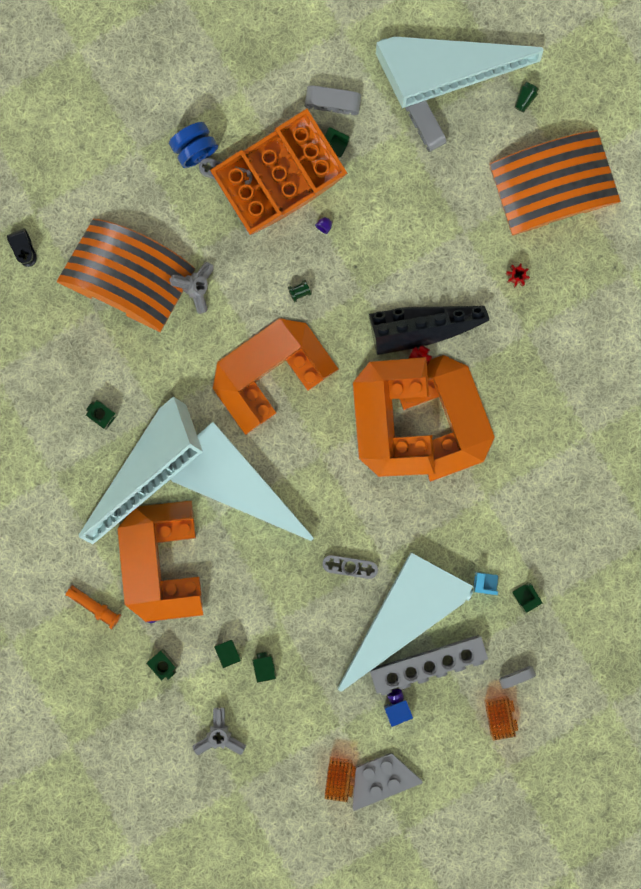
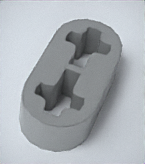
M528 666L499 678L502 689H506L535 677L536 673L533 666Z

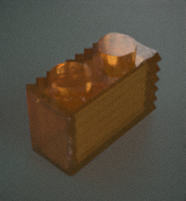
M507 696L484 700L491 739L495 741L516 737L515 731H518V724L516 719L513 720L512 712H515L513 700H509Z
M329 758L324 799L348 802V797H352L353 785H350L351 778H355L356 766H353L352 760Z

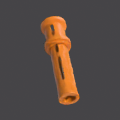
M74 585L65 594L92 612L97 620H102L108 624L111 630L122 616L108 609L106 604H99L74 587Z

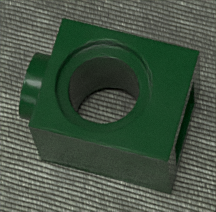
M96 400V402L92 401L86 409L88 411L86 416L105 430L108 429L118 416V414L99 400ZM99 409L105 411L102 419L96 417V412Z
M161 649L146 663L161 681L165 677L169 680L176 673L174 669L178 666L164 649ZM165 661L168 664V670H161L159 662Z
M267 652L257 653L256 657L252 659L257 683L276 679L272 654L268 655Z

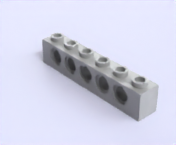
M480 635L375 667L370 673L376 693L386 695L391 693L394 688L405 689L411 686L410 683L416 681L420 684L429 681V677L432 676L437 678L446 676L448 671L455 670V672L465 670V666L471 664L473 666L482 665L488 657ZM466 649L470 650V657L462 659L461 652ZM446 655L452 656V662L449 665L442 663V659ZM427 661L434 663V667L430 671L424 669V664ZM408 667H414L416 669V672L413 676H407L405 674V671ZM389 673H396V681L389 682L387 675Z

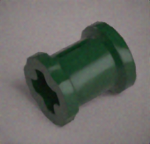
M303 280L302 283L296 286L288 287L294 303L299 298L312 295L306 280Z

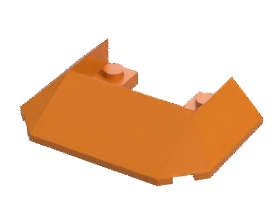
M279 318L217 362L213 390L245 435L277 414L255 382L284 361H287L307 391L339 370L306 323Z
M445 355L431 359L427 366L428 397L399 399L403 410L439 397L452 433L433 440L435 474H427L430 482L484 462L495 438L469 367Z
M426 357L369 362L353 382L359 459L378 477L435 474L432 435L395 437L392 399L429 396Z
M192 500L138 506L117 528L125 605L145 622L204 615L200 577L161 580L158 543L196 539Z

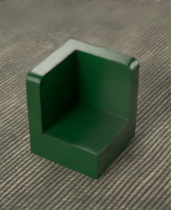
M329 127L325 138L337 157L341 158L350 137Z
M529 582L512 592L525 613L543 604L534 587Z
M233 640L214 646L223 668L242 660Z

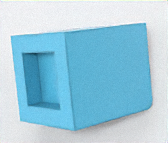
M475 572L473 591L498 595V591H496L498 575Z

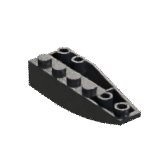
M485 306L404 307L370 313L369 319L376 353L381 355L414 349L415 347L419 348L455 337L488 322L489 315Z

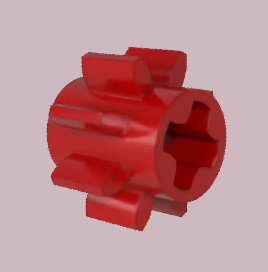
M521 263L516 268L514 265H511L510 269L512 272L507 271L505 273L509 276L507 283H514V288L519 283L523 287L525 285L523 280L530 279L526 275L529 269L522 268ZM516 273H517V274H518V273H521V275H522L520 278H519V277H517V278L514 277V275H515Z
M421 346L420 348L415 347L408 359L426 357L428 366L432 356L428 354L430 349Z

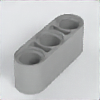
M312 85L307 87L304 106L309 109L314 107L315 110L329 112L333 110L332 112L358 115L362 95L353 91Z
M426 100L405 107L406 111L410 113L408 115L415 128H418L417 132L424 145L428 146L426 147L428 152L447 143Z

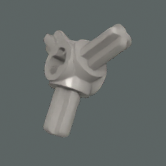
M205 262L197 273H193L192 276L182 277L174 274L169 279L171 286L182 288L186 294H189L190 298L193 297L198 314L205 313L208 310L203 294L206 293L208 287L206 279L213 271V265L209 262Z
M216 707L213 709V726L210 727V732L206 734V738L197 742L192 747L197 755L212 747L214 749L218 747L224 749V747H227L241 755L246 745L231 737L232 733L228 731V726L225 725V709ZM217 732H220V735L224 736V738L222 737L221 741H219L217 737H214V735L216 736Z

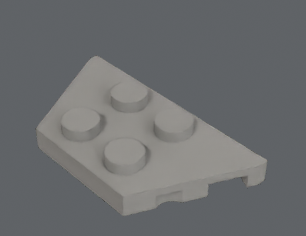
M393 753L357 766L355 769L353 811L423 782Z

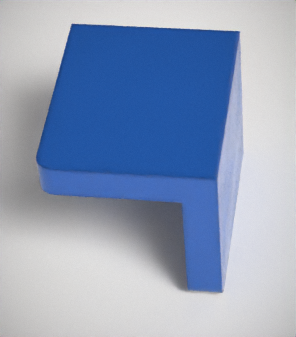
M406 700L394 705L390 703L384 706L391 727L413 719Z

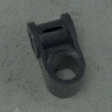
M23 228L7 235V240L17 261L25 267L35 265L37 256L26 229Z

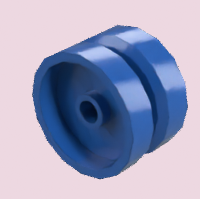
M197 122L185 127L169 141L172 151L179 154L177 159L183 168L197 165L203 159L209 158L218 149L214 138L208 136L210 132L204 122Z

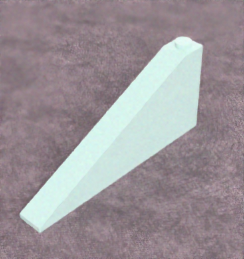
M408 37L385 38L376 44V56L402 108L540 62L544 51L542 47Z
M172 397L159 408L79 533V538L91 544L97 542L203 452L186 404Z
M214 422L197 435L203 452L171 478L172 482L310 541L314 539Z
M410 552L338 685V690L342 692L457 609L465 600L469 601L473 594V590H471L473 586Z

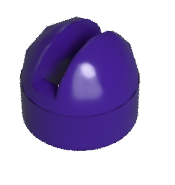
M323 217L318 220L315 226L324 234H328L332 228V222L329 218Z
M393 689L391 693L387 694L390 703L393 705L404 700L401 689Z

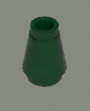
M525 82L524 86H521L514 108L524 113L537 97L539 89L533 84Z

